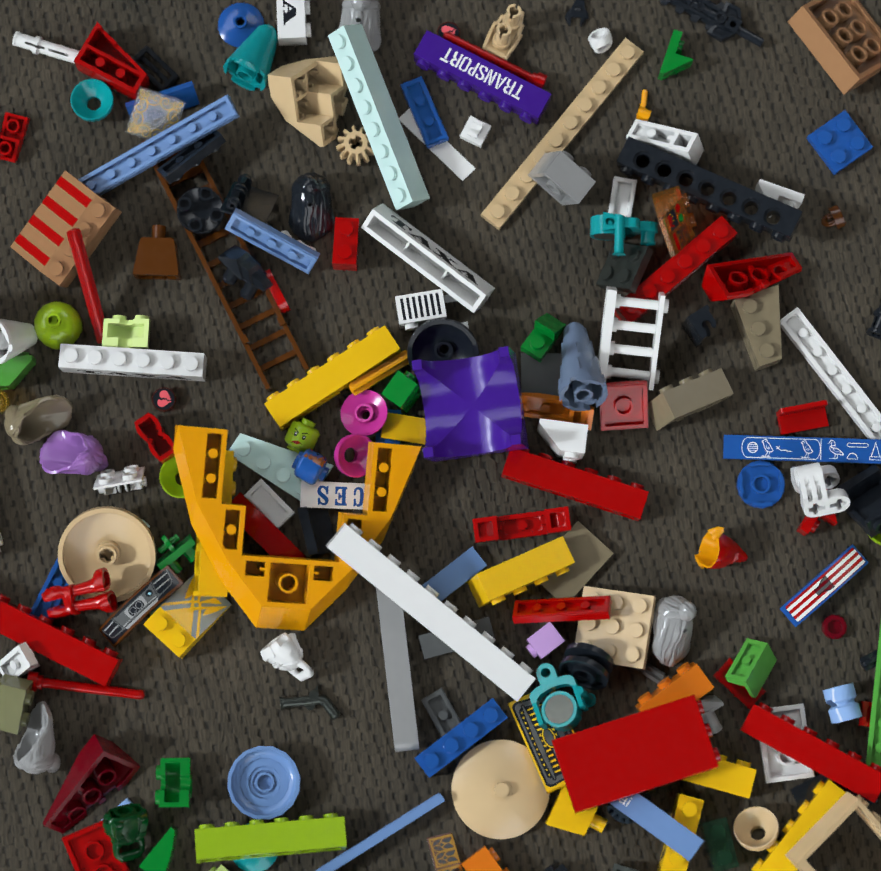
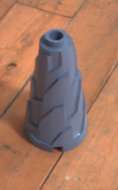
M571 322L564 328L563 343H561L562 365L560 366V379H558L559 400H562L563 406L570 410L587 411L591 410V404L596 403L597 408L604 403L608 396L607 385L586 328L578 322Z

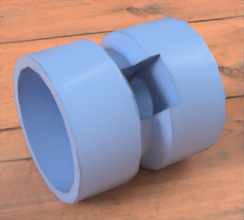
M853 683L823 690L826 704L831 706L828 712L832 724L862 717L860 705L854 701L857 695Z

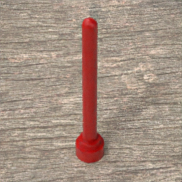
M450 32L443 34L444 39L541 89L548 77L541 72H534L532 74Z
M29 671L27 680L33 681L32 690L35 692L43 688L139 700L145 696L143 690L114 686L105 687L98 684L44 678V675H40V672Z

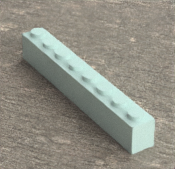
M344 25L328 35L394 207L396 210L415 207L430 199L363 25Z

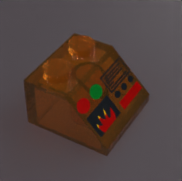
M679 186L652 194L657 219L670 257L676 256L695 237L693 227L697 226L693 212L688 213L687 207H690L687 193L682 194Z

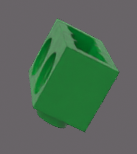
M398 370L381 394L408 413L420 397L421 391L417 377L408 371L403 374Z

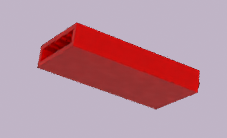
M691 695L552 740L575 814L717 769L721 758L717 747L712 748L709 738H712L713 735L709 723L704 724L701 714L705 712L701 700H696L695 695Z

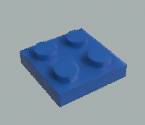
M846 110L809 134L806 138L833 175L873 148Z

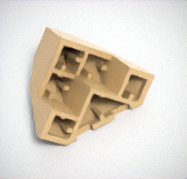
M336 56L301 60L280 66L268 74L270 96L288 123L319 147H325L337 138L339 129L336 122L339 115L344 116L349 99L345 97L348 86Z

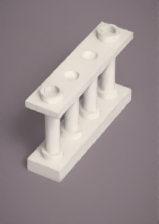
M606 286L598 351L601 373L604 374L605 381L606 379H611V377L647 380L648 390H653L654 384L659 383L660 370H657L656 366L663 313L667 314L669 299H665L664 292H659L658 300L621 297V294H617L616 287ZM624 306L657 310L655 324L618 320V318L614 317L615 308ZM624 330L654 334L652 348L615 344V341H611L612 332ZM617 353L651 357L649 371L612 367V365L608 364L609 355Z

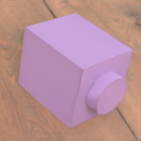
M548 622L526 639L528 645L525 647L533 658L538 656L541 660L565 640L552 623Z

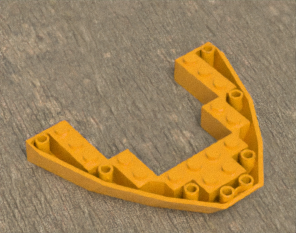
M175 425L173 450L191 525L221 582L256 628L304 631L349 587L358 575V572L336 554L334 560L242 553L246 506L243 504L221 503L228 430ZM368 441L362 514L338 512L337 531L344 523L348 526L353 523L363 531L361 537L366 541L372 538L380 545L386 536L412 475L422 446Z

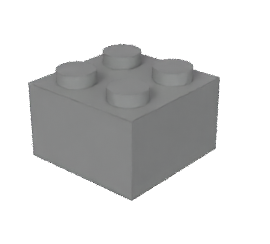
M566 151L545 153L528 174L529 177L562 205L579 204L596 182L590 177L592 175L590 171L582 166L579 167L573 162V156Z

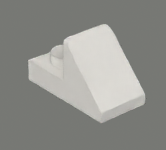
M762 179L758 181L755 187V191L796 209L800 207L805 194Z
M26 642L16 646L0 660L2 676L8 674L21 678L28 674L29 671H33L40 666L33 651Z

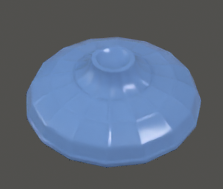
M257 746L244 751L233 762L228 773L227 789L232 803L241 813L254 819H272L284 814L294 804L300 790V775L295 762L286 752L273 746Z

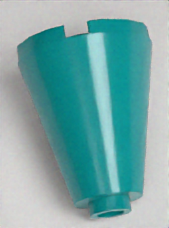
M268 24L259 25L225 61L223 65L225 74L229 72L232 75L231 80L234 83L250 91H255L256 88H260V91L264 90L268 83V74L271 71L278 42L276 29Z

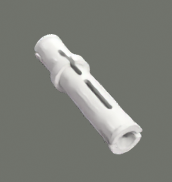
M16 31L13 37V46L31 50L36 55L41 53L74 63V59L79 53V50L43 40L41 36L33 37Z

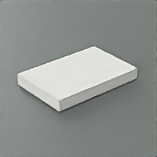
M804 703L772 707V714L780 718L784 714L795 720L794 726L803 730L804 726L807 727ZM759 741L765 783L815 777L814 770Z

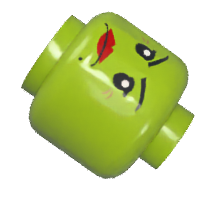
M302 418V421H292L285 436V442L288 444L287 448L296 453L304 452L307 449L313 450L320 436L319 431L314 428L316 423L306 418Z

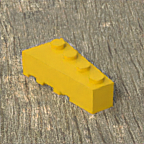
M562 536L473 576L467 583L479 608L489 603L495 605L506 600V595L513 593L515 596L528 590L526 586L532 583L538 586L549 580L547 576L553 573L558 577L569 572V566L574 564L575 561Z

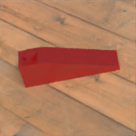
M792 252L709 264L706 267L701 286L711 302L743 298L800 272L802 267Z

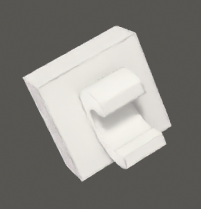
M470 116L460 138L481 148L491 129V125Z

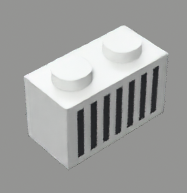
M442 289L395 296L400 329L405 328V331H414L429 320L447 318Z

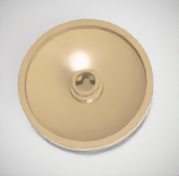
M95 507L79 514L66 527L58 546L59 568L68 585L86 582L92 579L97 569L105 567L111 579V585L107 591L112 590L115 593L117 602L129 599L148 582L156 564V544L151 531L135 514L118 507ZM106 591L96 592V593H89V594H84V595H81V596H83L84 598L87 599V598L95 597V596H97V595H99V594H102V593H104V592H106Z
M505 739L485 741L470 749L456 766L451 783L452 800L459 817L470 829L492 839L514 838L533 828L543 816L550 795L545 790L527 747Z

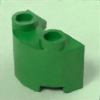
M161 758L160 765L156 766V780H161L160 790L155 791L156 805H159V807H190V798H192L190 758Z

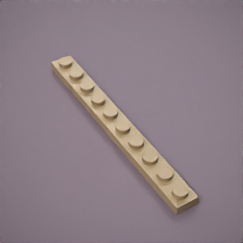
M627 38L621 42L481 213L482 218L498 230L501 229L537 185L528 174L545 153L564 151L643 55V50Z

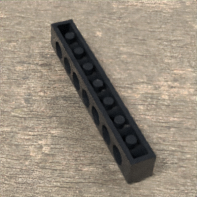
M629 136L616 161L618 168H620L619 171L629 177L636 175L647 185H659L663 187L662 190L670 195H675L676 193L682 195L684 200L696 205L698 202L705 205V209L714 214L721 212L728 215L727 219L738 224L744 222L749 225L751 230L762 233V231L771 234L770 237L781 243L791 241L802 219L803 211ZM642 159H647L650 162L645 168L637 165ZM667 168L671 170V174L667 177H661L659 171ZM683 178L693 180L689 186H682L680 181ZM705 187H711L715 190L710 196L703 195L701 191ZM728 196H732L736 199V202L733 205H726L723 200ZM748 206H755L758 211L753 215H749L745 212V209ZM771 215H776L780 221L777 224H770L767 222V218Z

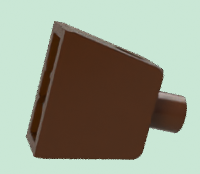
M153 225L152 237L140 238L133 268V275L136 279L181 280L177 244L174 238H166V226Z

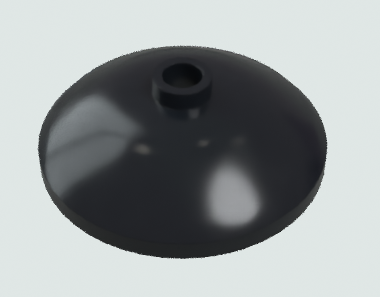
M448 318L432 319L420 325L412 334L407 349V357L411 369L413 360L444 361L479 356V346L473 333L462 323ZM447 345L449 349L443 351L440 346Z

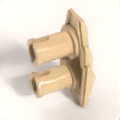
M516 4L509 5L504 15L501 14L498 20L493 22L482 46V49L506 61L523 37L521 33L524 28L523 19L525 12L521 10L519 5L515 8Z

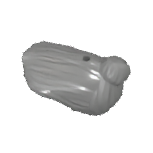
M343 0L338 29L344 25L362 24L372 51H377L382 41L380 33L381 6L379 1Z
M682 596L663 597L656 603L654 610L652 651L660 663L668 667H673L685 658L691 645L693 618L696 616L697 610L691 601Z
M42 701L32 709L27 730L13 755L15 766L30 774H40L45 771L54 773L59 770L61 764L59 755L55 753L56 742L53 731V715L47 703Z

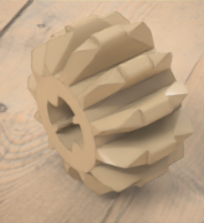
M353 125L352 132L344 129V136H338L337 138L340 144L336 146V149L341 152L339 155L340 159L347 158L348 165H351L353 160H356V165L360 166L361 159L368 163V155L374 156V153L365 134L364 127L357 131L356 126ZM359 142L360 146H357L356 149H353L352 145H356V143Z

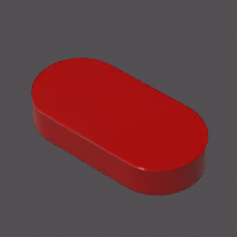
M265 270L266 276L273 284L269 290L281 313L284 314L291 309L271 270Z

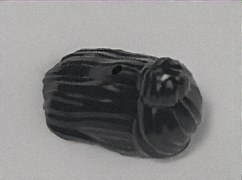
M315 172L300 175L292 183V204L288 220L291 231L299 239L309 242H315L321 237L326 236V234L333 230L335 225L330 184L326 178Z

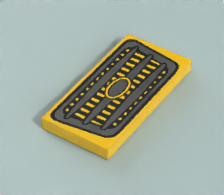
M555 690L548 693L540 700L539 705L541 709L546 697L551 693L556 692ZM530 694L521 697L518 702L516 700L509 702L508 706L548 794L566 786L552 740L573 734L574 730L557 731L549 724L548 729L544 730L540 727L529 698Z

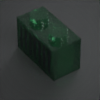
M721 816L699 822L711 871H724L739 867L727 818Z

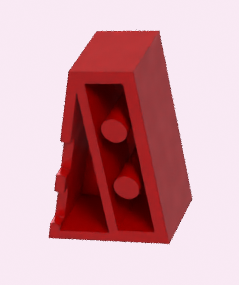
M97 22L74 59L78 71L93 79L103 81L110 88L132 100L138 99L139 96L143 97L140 94V90L146 92L150 85L147 74Z

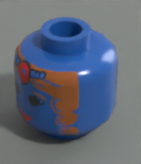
M307 449L304 452L300 451L292 465L294 475L310 485H314L318 480L323 482L329 472V468L326 467L327 458L312 449Z

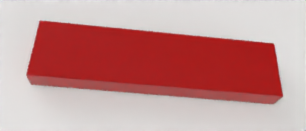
M611 596L515 600L512 619L514 624L610 619L612 600Z

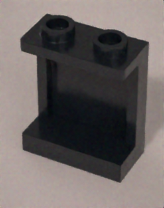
M873 464L837 487L844 489L850 499V506L845 511L871 538L881 533V472Z

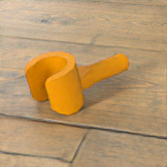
M642 90L641 104L636 115V119L648 121L652 110L645 108L648 90Z

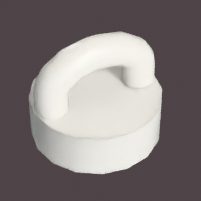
M608 28L596 29L589 35L588 41L595 53L602 54L611 47L612 35Z

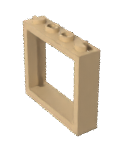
M847 791L785 856L799 871H815L806 860L853 811L861 817L880 840L881 817L876 812H870L867 809L869 803L859 794L855 797Z

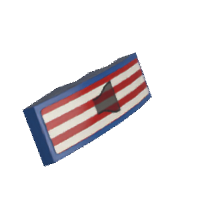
M852 544L779 609L795 627L798 626L869 562Z

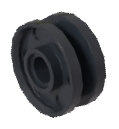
M583 642L569 644L564 653L565 658L562 659L559 666L561 675L573 676L577 680L578 685L584 689L601 690L606 688L610 679L609 675L615 666L613 658L603 649L592 644Z

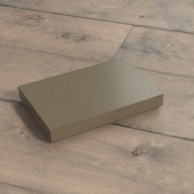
M579 521L571 528L572 531H568L563 536L575 563L569 566V572L558 577L553 573L547 576L549 579L547 582L540 584L554 598H573L614 554Z

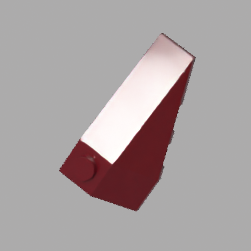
M94 734L79 752L43 821V825L63 834L87 816L86 810L97 802L100 805L107 800L105 795L115 787L121 790L139 770L140 765L114 742Z

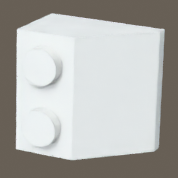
M540 418L537 431L555 455L572 463L582 460L585 454L588 425Z

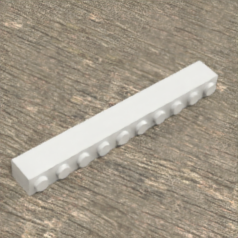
M344 523L327 543L326 547L518 702L535 681V678L531 675L534 670L523 661L517 664L512 659L515 655L504 646L501 649L495 646L493 643L496 639L486 631L481 634L474 629L477 624L469 617L465 616L462 619L456 614L458 609L448 600L443 603L436 598L439 593L431 586L427 585L424 588L418 583L420 578L410 569L404 572L399 567L401 562L391 554L388 557L380 552L382 547L372 538L366 541L361 537L363 531L356 525L351 523L348 526Z

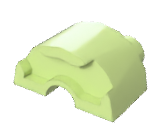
M113 315L112 318H104L102 346L149 349L151 322L149 316L135 315L133 320H127V316Z

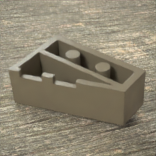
M779 284L756 292L748 297L735 299L730 305L755 371L775 365L782 359Z
M709 368L699 373V377L696 379L690 376L681 380L679 386L673 387L670 384L660 389V394L648 403V414L656 431L663 429L669 423L681 421L688 415L695 412L698 413L732 396L734 393L722 368L715 371Z

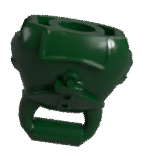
M130 803L109 809L104 815L102 825L104 832L111 838L113 854L121 863L140 858L145 850L144 836L146 835L149 814L144 807H141V804ZM135 842L139 845V848L120 853L121 846L131 845Z

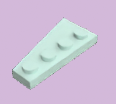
M240 433L228 451H234V457L237 458V461L300 501L301 481L303 480L294 475V468H292L293 462L299 453ZM327 463L326 467L329 468L328 474L334 467V465Z

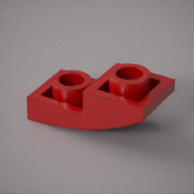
M5 112L0 132V159L16 163L30 118Z

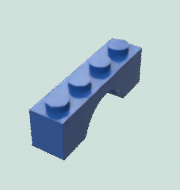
M492 698L414 759L430 778L508 717Z

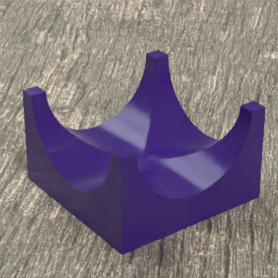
M509 346L499 347L498 350L492 353L470 358L444 361H426L422 359L412 361V369L419 383L425 413L426 444L423 448L424 458L437 462L528 449L516 353Z

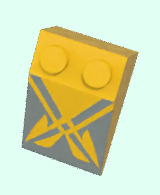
M194 574L143 624L173 653L182 659L232 605L224 597L193 596Z

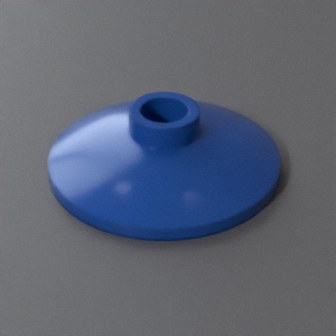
M236 3L228 6L221 13L218 20L220 36L227 44L233 47H239L259 25H264V19L260 11L247 3ZM240 19L245 21L243 25H237L236 22Z

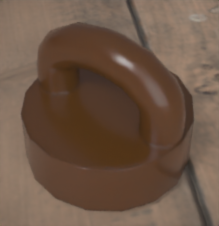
M838 205L829 207V213L821 219L823 226H835L837 230L846 225Z

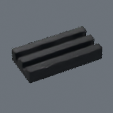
M147 45L132 58L144 70L149 81L159 91L171 88L173 83L180 79ZM148 53L171 78L165 77L144 55ZM141 59L165 84L161 85L138 60Z

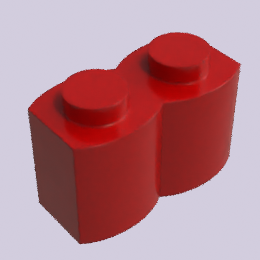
M148 412L134 422L137 433L148 443L151 453L160 463L164 464V462L175 456L173 440L165 433L163 425L153 414Z

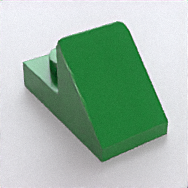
M674 29L658 76L659 80H664L692 65V58L680 55L685 42L680 40L683 33Z
M548 313L536 319L534 329L521 345L520 350L541 362L567 325Z

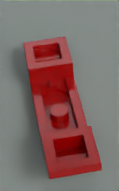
M241 492L232 500L233 504H243L246 506L244 530L269 555L307 558Z
M568 506L536 512L472 519L475 543L504 541L572 531Z

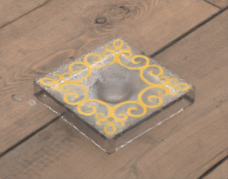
M140 86L125 132L145 139L152 138L179 122L185 101Z

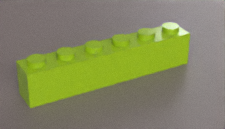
M338 813L324 814L323 818L314 819L313 815L300 816L299 820L289 821L288 817L274 819L272 823H264V820L261 819L251 820L249 825H239V822L224 823V827L215 828L214 824H203L199 826V829H195L194 832L196 863L345 850L347 847L344 816L338 817Z

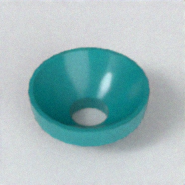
M87 79L75 86L71 93L70 102L73 111L78 117L88 122H96L109 115L113 108L114 98L111 89L106 83L98 79ZM92 98H98L101 101V106L97 110H90L87 106L88 101Z

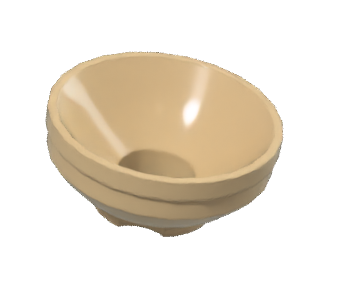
M754 806L739 813L734 821L733 831L742 847L751 851H762L772 846L777 840L779 825L775 815L770 810ZM755 829H763L765 831L764 838L760 840L753 839L751 834Z

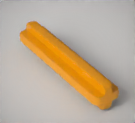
M407 350L400 352L349 383L348 386L351 393L357 396L408 365Z

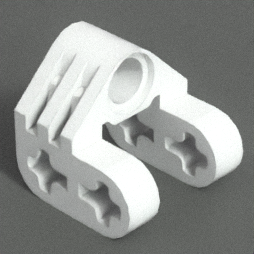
M817 462L790 468L792 485L794 490L800 494L801 507L807 517L825 516L848 509L850 499L847 492L841 488L831 489L837 486L840 481L839 474L834 466H821Z

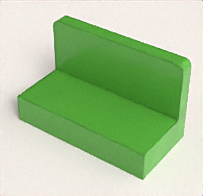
M747 638L725 677L729 683L745 686L750 697L756 698L777 659L768 643Z

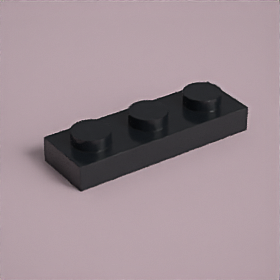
M216 130L181 150L160 166L157 171L165 181L172 184L180 180L192 167L198 166L209 154L219 150L226 140Z

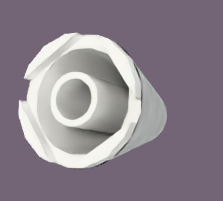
M0 319V365L36 344L38 337L32 324Z

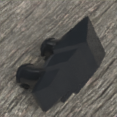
M237 245L232 246L218 256V259L227 267L222 276L225 283L234 285L238 279L245 281L243 288L240 290L242 298L252 300L258 289L265 292L273 286L266 276L267 273L260 267L261 265L247 251Z

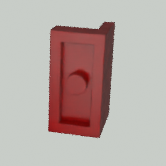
M827 400L779 409L776 412L781 436L828 427L829 424L825 407L828 405Z

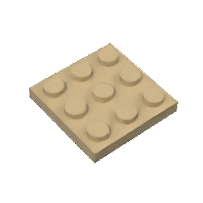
M584 586L582 597L611 596L610 619L578 621L575 643H588L603 649L613 658L615 665L645 670L656 597Z

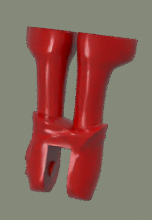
M105 567L97 569L92 579L86 582L70 584L68 586H52L41 594L44 602L63 599L64 604L47 610L49 618L78 615L81 611L94 609L111 613L115 612L118 607L115 593L112 590L107 591L110 588L111 579ZM106 591L95 597L76 601V596Z

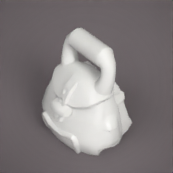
M282 633L260 651L265 662L271 663L274 668L288 671L299 681H304L314 675L312 668L302 660L303 649L300 648L295 633ZM299 667L303 669V671L299 672L297 668Z

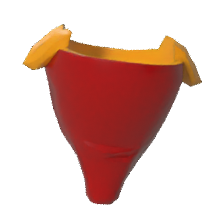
M719 526L707 530L708 532L704 535L699 547V553L694 555L701 569H721L736 562H745L748 559L747 554L741 547L724 534V527Z

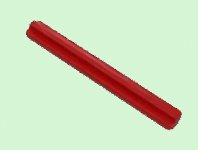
M79 228L70 229L66 234L96 342L102 344L105 317L82 233Z

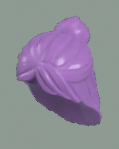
M58 430L47 438V441L40 449V464H42L43 470L49 474H82L88 476L95 471H103L109 465L107 457L103 453L102 445L93 435L87 436L83 433Z

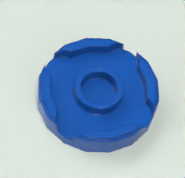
M759 460L749 463L741 470L737 477L736 487L744 503L753 508L763 509L771 507L779 501L784 493L785 480L782 472L774 464Z

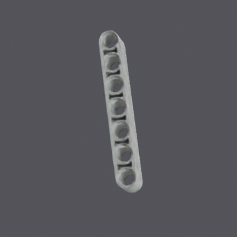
M376 588L395 752L420 750L404 612L399 605Z

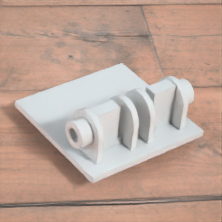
M130 465L125 467L124 470L116 472L114 469L103 470L97 475L93 490L98 489L99 494L110 495L117 493V489L119 493H122L121 485H124L126 492L129 491L128 484H130L131 491L143 489V486H147V479L144 476L145 466Z

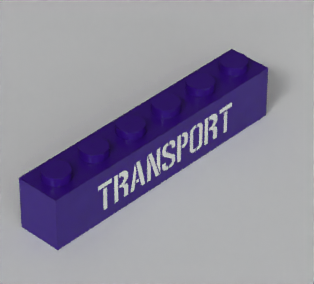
M428 30L414 52V61L419 68L425 71L430 69L436 72V75L444 81H449L450 79L458 83L457 86L463 91L469 92L471 90L477 93L481 100L488 103L493 101L499 105L498 107L506 113H511L512 111L520 115L519 118L528 124L532 122L538 124L550 102L551 93Z

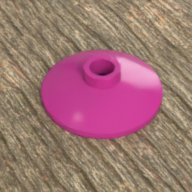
M365 390L357 396L351 394L346 398L341 407V421L350 433L371 436L385 425L388 417L387 404L381 395L371 390ZM370 412L369 418L363 419V413Z

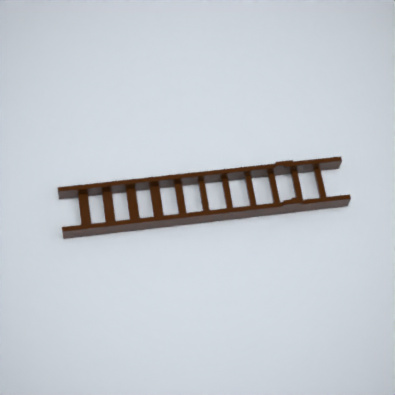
M177 153L153 166L176 213L179 198L174 199L170 188L201 173H204L208 184L202 187L211 188L224 202L203 160L198 166L188 170L180 180L172 184L165 181L157 169ZM224 213L227 220L229 221L231 215ZM223 228L196 242L192 232L185 229L267 392L272 390L263 372L296 355L305 373H307L310 369L269 289L265 292L258 289L254 298L265 293L272 308L238 325L231 310L250 300L241 297L228 304L221 289L229 284L225 283L224 280L217 283L211 271V268L222 262L218 258L206 262L200 250L231 234V232ZM235 235L241 245L240 248L250 254L244 240ZM276 314V319L283 329L249 345V340L242 330ZM287 335L293 350L259 366L252 351Z

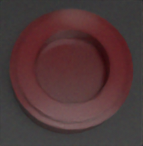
M830 615L823 620L821 629L827 638L839 639L846 633L847 624L841 616Z

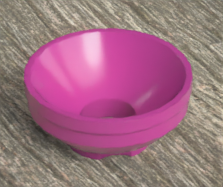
M350 434L338 442L334 452V460L341 473L353 478L366 475L368 441L372 442L368 437L362 434ZM348 448H352L355 452V457L351 462L346 461L344 457L345 451Z

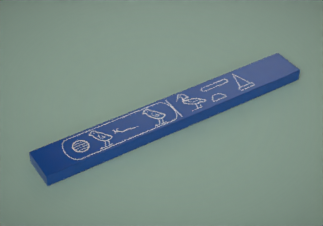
M723 435V459L881 464V440Z

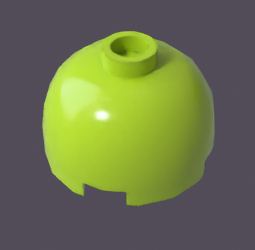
M61 301L50 302L43 305L37 312L34 319V329L38 339L45 346L56 350L60 349V344L75 343L83 330L82 319L78 311L71 305Z

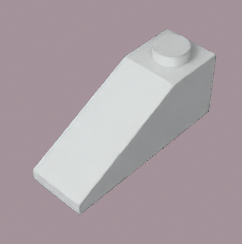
M635 119L626 136V139L629 136L694 165H697L704 152L698 133Z

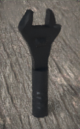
M575 0L573 6L566 13L565 20L569 26H571V18H581L580 27L584 24L585 19H589L584 0Z

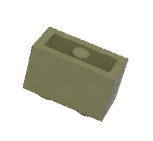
M4 674L0 679L1 731L18 735L23 727H27L31 715L27 712L28 706L32 704L35 691L32 690L33 681Z

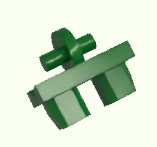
M165 534L160 537L164 544L157 548L158 551L163 554L166 550L170 549L156 560L160 570L170 565L178 574L182 567L176 559L182 554L190 563L195 560L196 542L190 534L175 546L174 544L180 540L177 534L170 539Z

